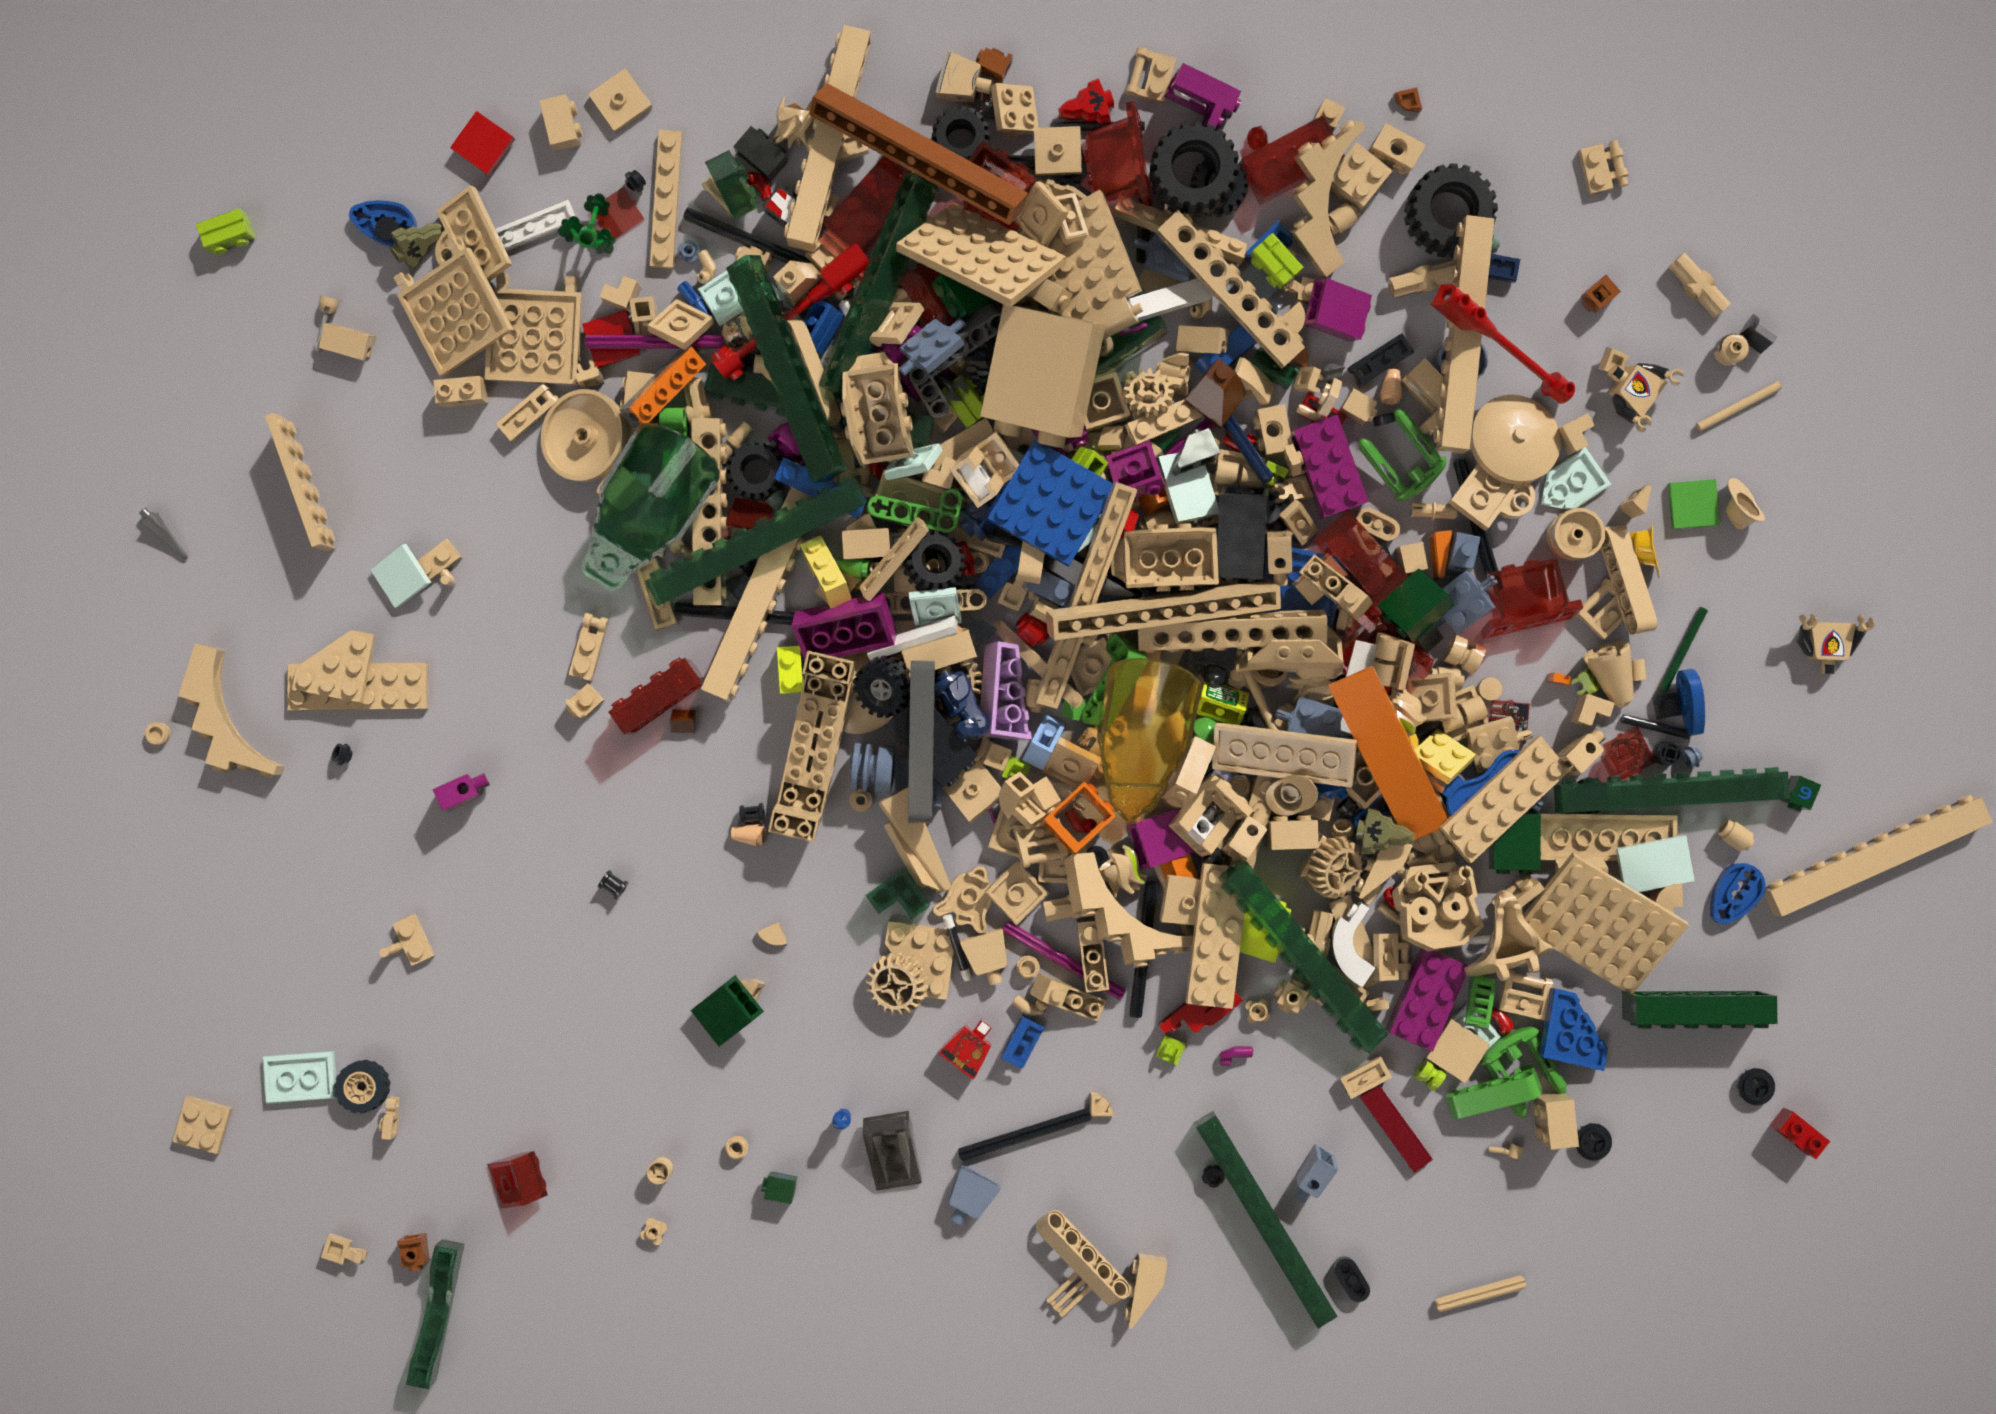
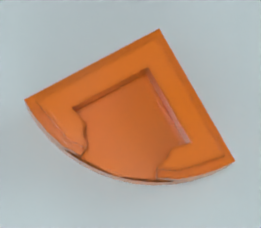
M1556 672L1549 673L1547 682L1570 686L1571 677Z

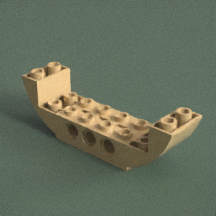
M807 651L802 673L805 674L778 802L772 811L768 832L814 842L832 783L850 701L854 661Z

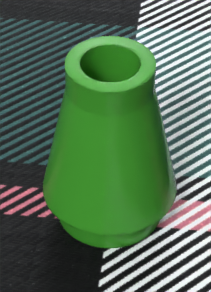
M838 557L836 564L841 572L863 579L869 576L872 561L867 558L844 559Z

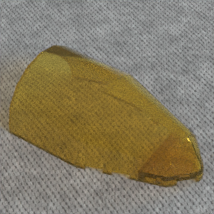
M1146 658L1124 659L1114 662L1107 670L1097 727V742L1108 802L1114 808L1113 810L1128 824L1135 823L1134 820L1145 812L1150 813L1156 809L1169 786L1168 781L1173 772H1177L1181 758L1184 754H1187L1191 745L1202 684L1188 670L1161 660Z

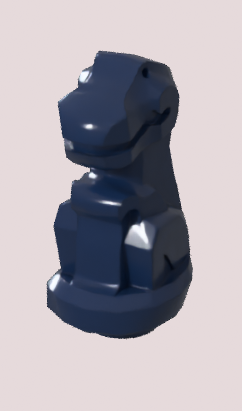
M1009 481L1004 483L996 496L979 508H977L974 502H971L960 509V514L964 519L959 523L970 538L976 535L980 541H983L987 538L989 531L998 527L987 521V518Z
M950 670L944 672L935 679L934 698H940L944 709L949 711L948 715L950 718L956 716L961 718V722L957 723L954 727V732L957 733L956 736L959 740L969 738L977 740L981 738L989 726V719L980 711L969 678L962 671L954 674Z

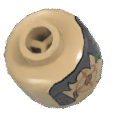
M739 316L724 324L721 335L724 338L725 345L740 349L756 336L757 328L753 321H750L745 316Z
M1731 333L1722 337L1716 342L1714 347L1715 359L1725 366H1732L1741 362L1748 354V342L1739 334Z
M1097 726L1094 728L1087 727L1076 741L1077 746L1102 758L1111 745L1108 740L1110 736Z

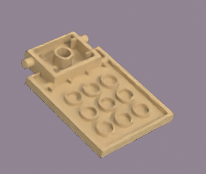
M1098 190L1078 201L1089 235L1063 246L1059 231H1057L1048 248L1066 256L1065 265L1049 276L1048 279L1073 294L1069 306L1063 311L1062 315L1106 325L1103 336L1104 340L1138 323L1136 315L1144 310L1140 303L1132 306L1129 297L1141 292L1142 289L1104 194L1101 190ZM1024 230L1018 233L1031 239ZM1047 308L1049 312L1059 314Z

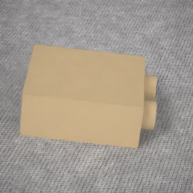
M1003 304L980 416L995 420L993 431L1008 436L1021 437L1022 427L1039 430L1038 443L1064 448L1066 437H1081L1106 325L1020 305L1008 307Z

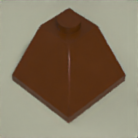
M1218 358L1207 368L1184 401L1221 429L1247 393L1237 372Z

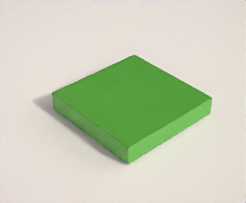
M1716 479L1668 484L1672 529L1720 525Z

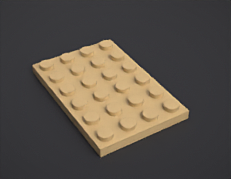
M954 202L896 243L897 252L1008 307H1012L1065 265L1066 256L1055 250L1040 245L1036 241Z
M1573 852L1545 886V890L1537 896L1523 914L1526 922L1544 942L1552 945L1553 949L1623 991L1631 993L1636 991L1689 927L1688 922Z

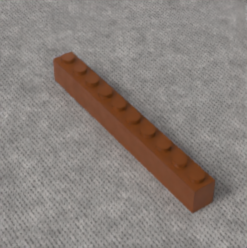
M828 83L813 96L809 115L1008 225L1022 212L1028 195L1022 189Z

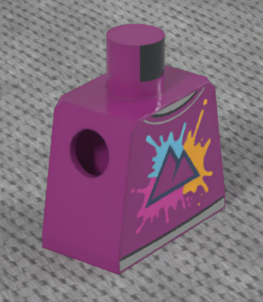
M485 773L474 778L466 774L432 790L442 811L448 813L479 798L480 794L478 791L490 786V783ZM468 785V792L461 794V788Z

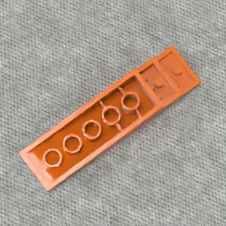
M1373 665L1329 684V689L1354 740H1357V746L1397 824L1405 826L1415 833L1414 840L1440 830L1439 827L1448 817Z

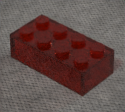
M1323 115L1242 157L1240 161L1243 164L1242 169L1248 173L1249 186L1259 205L1295 188L1302 181L1309 180L1294 157L1299 154L1298 149L1307 142L1310 144L1319 143L1322 147L1321 143L1330 135L1334 136Z
M883 156L823 222L826 232L829 231L846 248L857 243L865 254L920 193L919 185L890 159Z
M678 657L669 664L670 668L665 672L658 671L649 678L651 682L644 686L642 684L638 685L630 691L631 696L626 699L622 697L611 705L612 709L608 713L624 735L635 734L702 687L705 678L692 660Z

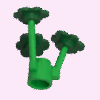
M597 193L594 196L588 195L587 201L584 203V209L591 212L588 226L580 223L578 217L571 216L569 219L561 221L562 226L558 229L559 235L565 237L567 242L574 240L575 242L578 241L585 248H595L598 254L604 252L607 254L612 253L614 250L613 244L616 242V239L611 236V231L607 228H603L601 231L593 228L598 215L602 217L608 215L610 202L605 200V196L601 193Z

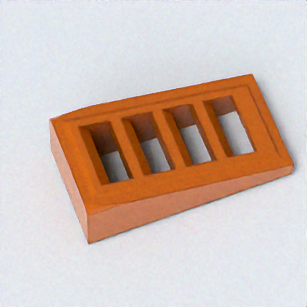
M1452 530L1434 532L1429 535L1434 580H1439L1445 576Z

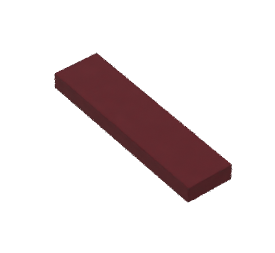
M1380 1085L1359 1096L1414 1173L1433 1160Z

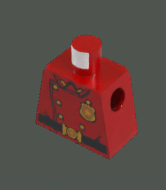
M983 1020L979 1021L974 1030L964 1025L939 1049L938 1054L974 1080L990 1050L991 1043L985 1037L992 1027Z

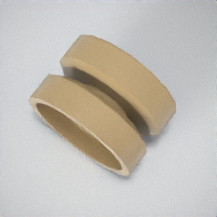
M1574 508L1557 515L1550 522L1546 530V542L1549 550L1557 558L1564 561L1575 562L1594 555L1601 548L1605 540V527L1602 520L1595 512L1586 508Z

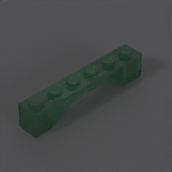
M442 1239L434 1246L425 1314L418 1341L410 1361L406 1385L430 1389L437 1380L464 1243Z

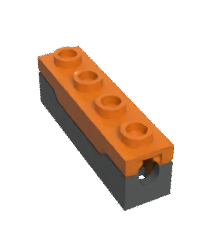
M688 347L686 350L680 349L619 411L634 428L646 426L706 363L692 347Z

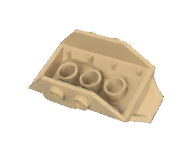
M885 352L857 356L851 369L843 372V402L840 407L842 416L846 417L847 426H845L846 438L851 441V446L859 464L915 457L910 430L913 429L912 420L906 413L908 397L906 392L903 393L898 363L891 362Z
M1168 524L1154 525V529L1124 532V536L1118 542L1111 561V575L1122 580L1126 584V588L1157 587V591H1171V586H1180V590H1194V585L1219 584L1216 528H1191V524H1177V528L1168 529Z
M1327 625V644H1324L1321 640H1271L1263 648L1258 646L1244 650L1236 658V672L1272 669L1295 672L1302 679H1311L1313 677L1335 679L1343 671L1344 662L1341 637ZM1302 626L1297 629V632L1304 633L1308 630V627ZM1278 627L1274 629L1273 632L1275 634H1280L1285 629L1282 627ZM1258 628L1252 635L1259 634L1261 630Z

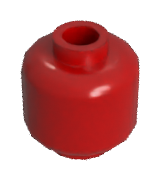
M1027 612L1018 619L1015 625L1017 636L1030 646H1035L1038 643L1044 644L1050 636L1047 632V624L1029 615Z

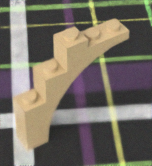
M1361 120L1347 121L1340 127L1341 132L1336 136L1330 135L1321 143L1322 147L1319 143L1310 144L1307 142L1298 149L1299 154L1294 157L1309 181L1304 180L1295 187L1297 191L1292 194L1307 218L1302 217L1293 224L1294 228L1289 232L1293 235L1295 241L1319 275L1324 277L1329 276L1345 263L1336 248L1330 230L1328 215L1329 191L1333 175L1341 157L1352 141L1366 129Z
M195 643L178 696L185 698V703L199 706L191 730L199 732L198 736L212 740L205 763L212 765V770L226 773L227 770H235L237 766V768L251 771V768L260 770L259 775L273 778V775H282L285 766L267 759L254 750L240 736L230 720L221 688L225 651Z
M1094 852L1072 854L1064 859L1073 914H1082V917L1095 915L1099 940L1108 939L1109 943L1120 941L1124 965L1133 964L1134 968L1148 966L1147 962L1155 959V957L1166 955L1168 951H1173V954L1177 955L1186 953L1187 949L1192 947L1193 936H1175L1162 933L1132 917L1115 900L1106 887L1099 872Z

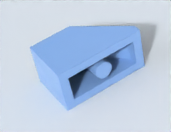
M1045 714L1022 760L1043 770L1066 724Z

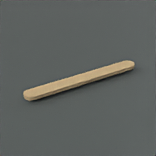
M995 621L993 626L997 629L996 634L1005 643L1017 644L1020 657L1043 677L1047 662L1025 641L1018 637L1016 632L1004 621ZM1067 682L1062 698L1072 707L1078 708L1083 704V697Z

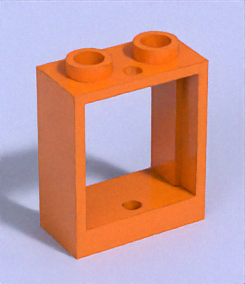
M1085 781L1041 821L1071 855L1076 854L1116 817L1113 813L1115 811L1113 806L1106 800L1103 802L1098 796V790L1091 783L1087 785ZM1082 793L1104 819L1080 842H1077L1055 816Z

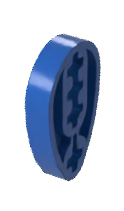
M366 201L354 205L349 211L350 220L361 232L375 242L387 247L395 243L394 241H384L377 235L375 226L379 219L391 217L400 226H405L407 223L409 228L417 227L413 213L404 205L396 202ZM363 211L371 219L361 218L359 221L356 215L357 213L361 214Z
M1694 669L1680 670L1676 676V690L1679 696L1682 718L1690 736L1700 735L1704 733L1705 728L1703 686L1698 673Z
M1734 863L1727 866L1721 872L1715 883L1710 900V917L1714 922L1728 924L1743 917L1757 905L1763 897L1766 888L1765 879L1761 871L1750 864ZM1745 871H1751L1752 880H1745ZM1745 880L1744 885L1746 888L1739 889L1738 881ZM1732 890H1738V899L1733 898V895L1731 894ZM1719 909H1725V918L1720 917V914L1718 913Z

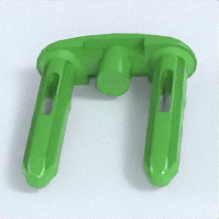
M1397 409L1394 412L1395 421L1430 465L1425 472H1423L1418 464L1407 471L1413 482L1405 486L1371 441L1363 438L1358 444L1362 454L1394 493L1393 499L1404 501L1422 492L1438 478L1446 466V457H1441L1407 412ZM1416 435H1417V437L1421 440V442L1424 444V446L1427 448V450L1429 451V453L1426 451V449L1422 446V444H1421V443L1419 442V440L1416 438ZM1380 465L1383 466V468L1390 475L1394 482L1390 480V478L1386 475V473L1383 471Z
M1523 1027L1510 1032L1509 1035L1502 1036L1487 1049L1480 1061L1482 1065L1487 1066L1494 1080L1499 1079L1498 1070L1502 1077H1507L1508 1074L1498 1058L1505 1052L1510 1061L1518 1059L1522 1056V1053L1517 1045L1521 1042H1526L1553 1089L1559 1094H1565L1567 1091L1566 1082L1553 1060L1545 1058L1548 1063L1546 1066L1543 1059L1539 1057L1537 1047L1540 1049L1541 1040L1537 1035L1539 1029L1535 1027ZM1524 1102L1510 1106L1518 1117L1525 1118L1527 1116V1107Z

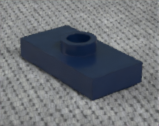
M1491 253L1488 278L1515 283L1521 259Z

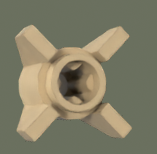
M1180 352L1162 359L1161 363L1158 362L1155 373L1157 370H1160L1161 377L1167 375V382L1173 383L1172 390L1177 394L1187 396V383L1195 366V361L1189 360V354Z

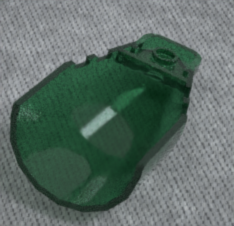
M643 423L636 427L600 486V496L596 507L589 549L581 564L583 574L611 591L619 590L623 587L628 577L650 562L656 555L666 550L676 540L678 541L682 538L719 480L720 470L712 457L690 438L671 428L655 423Z

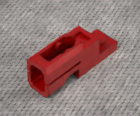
M1236 991L1233 1009L1243 1002ZM1184 1002L1161 1020L1158 1025L1165 1034L1168 1031L1173 1033L1182 1025L1180 1021L1184 1020L1192 1031L1196 1033L1205 1025L1213 1026L1233 1009L1193 1005Z

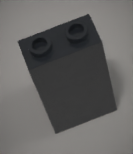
M1223 486L1219 498L1217 546L1218 577H1222L1223 581H1235L1236 578H1245L1246 582H1258L1259 579H1263L1270 488Z
M910 703L884 725L908 752ZM934 708L933 779L941 787L945 785L950 787L959 779L957 774L961 770L968 771L976 763L974 759L978 755L964 740L957 738V733L954 732L953 727Z

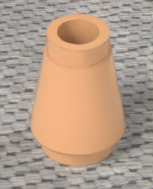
M1388 369L1386 371L1379 395L1383 404L1397 405L1403 397L1400 371L1397 369Z
M761 824L733 827L731 839L732 841L759 847V845L766 843L767 829L765 826H761Z

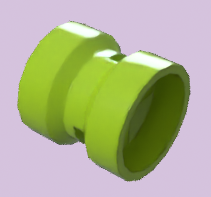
M1425 1059L1418 1066L1413 1077L1419 1082L1423 1081L1426 1083L1427 1088L1435 1091L1443 1083L1447 1073L1440 1068H1435L1430 1060Z

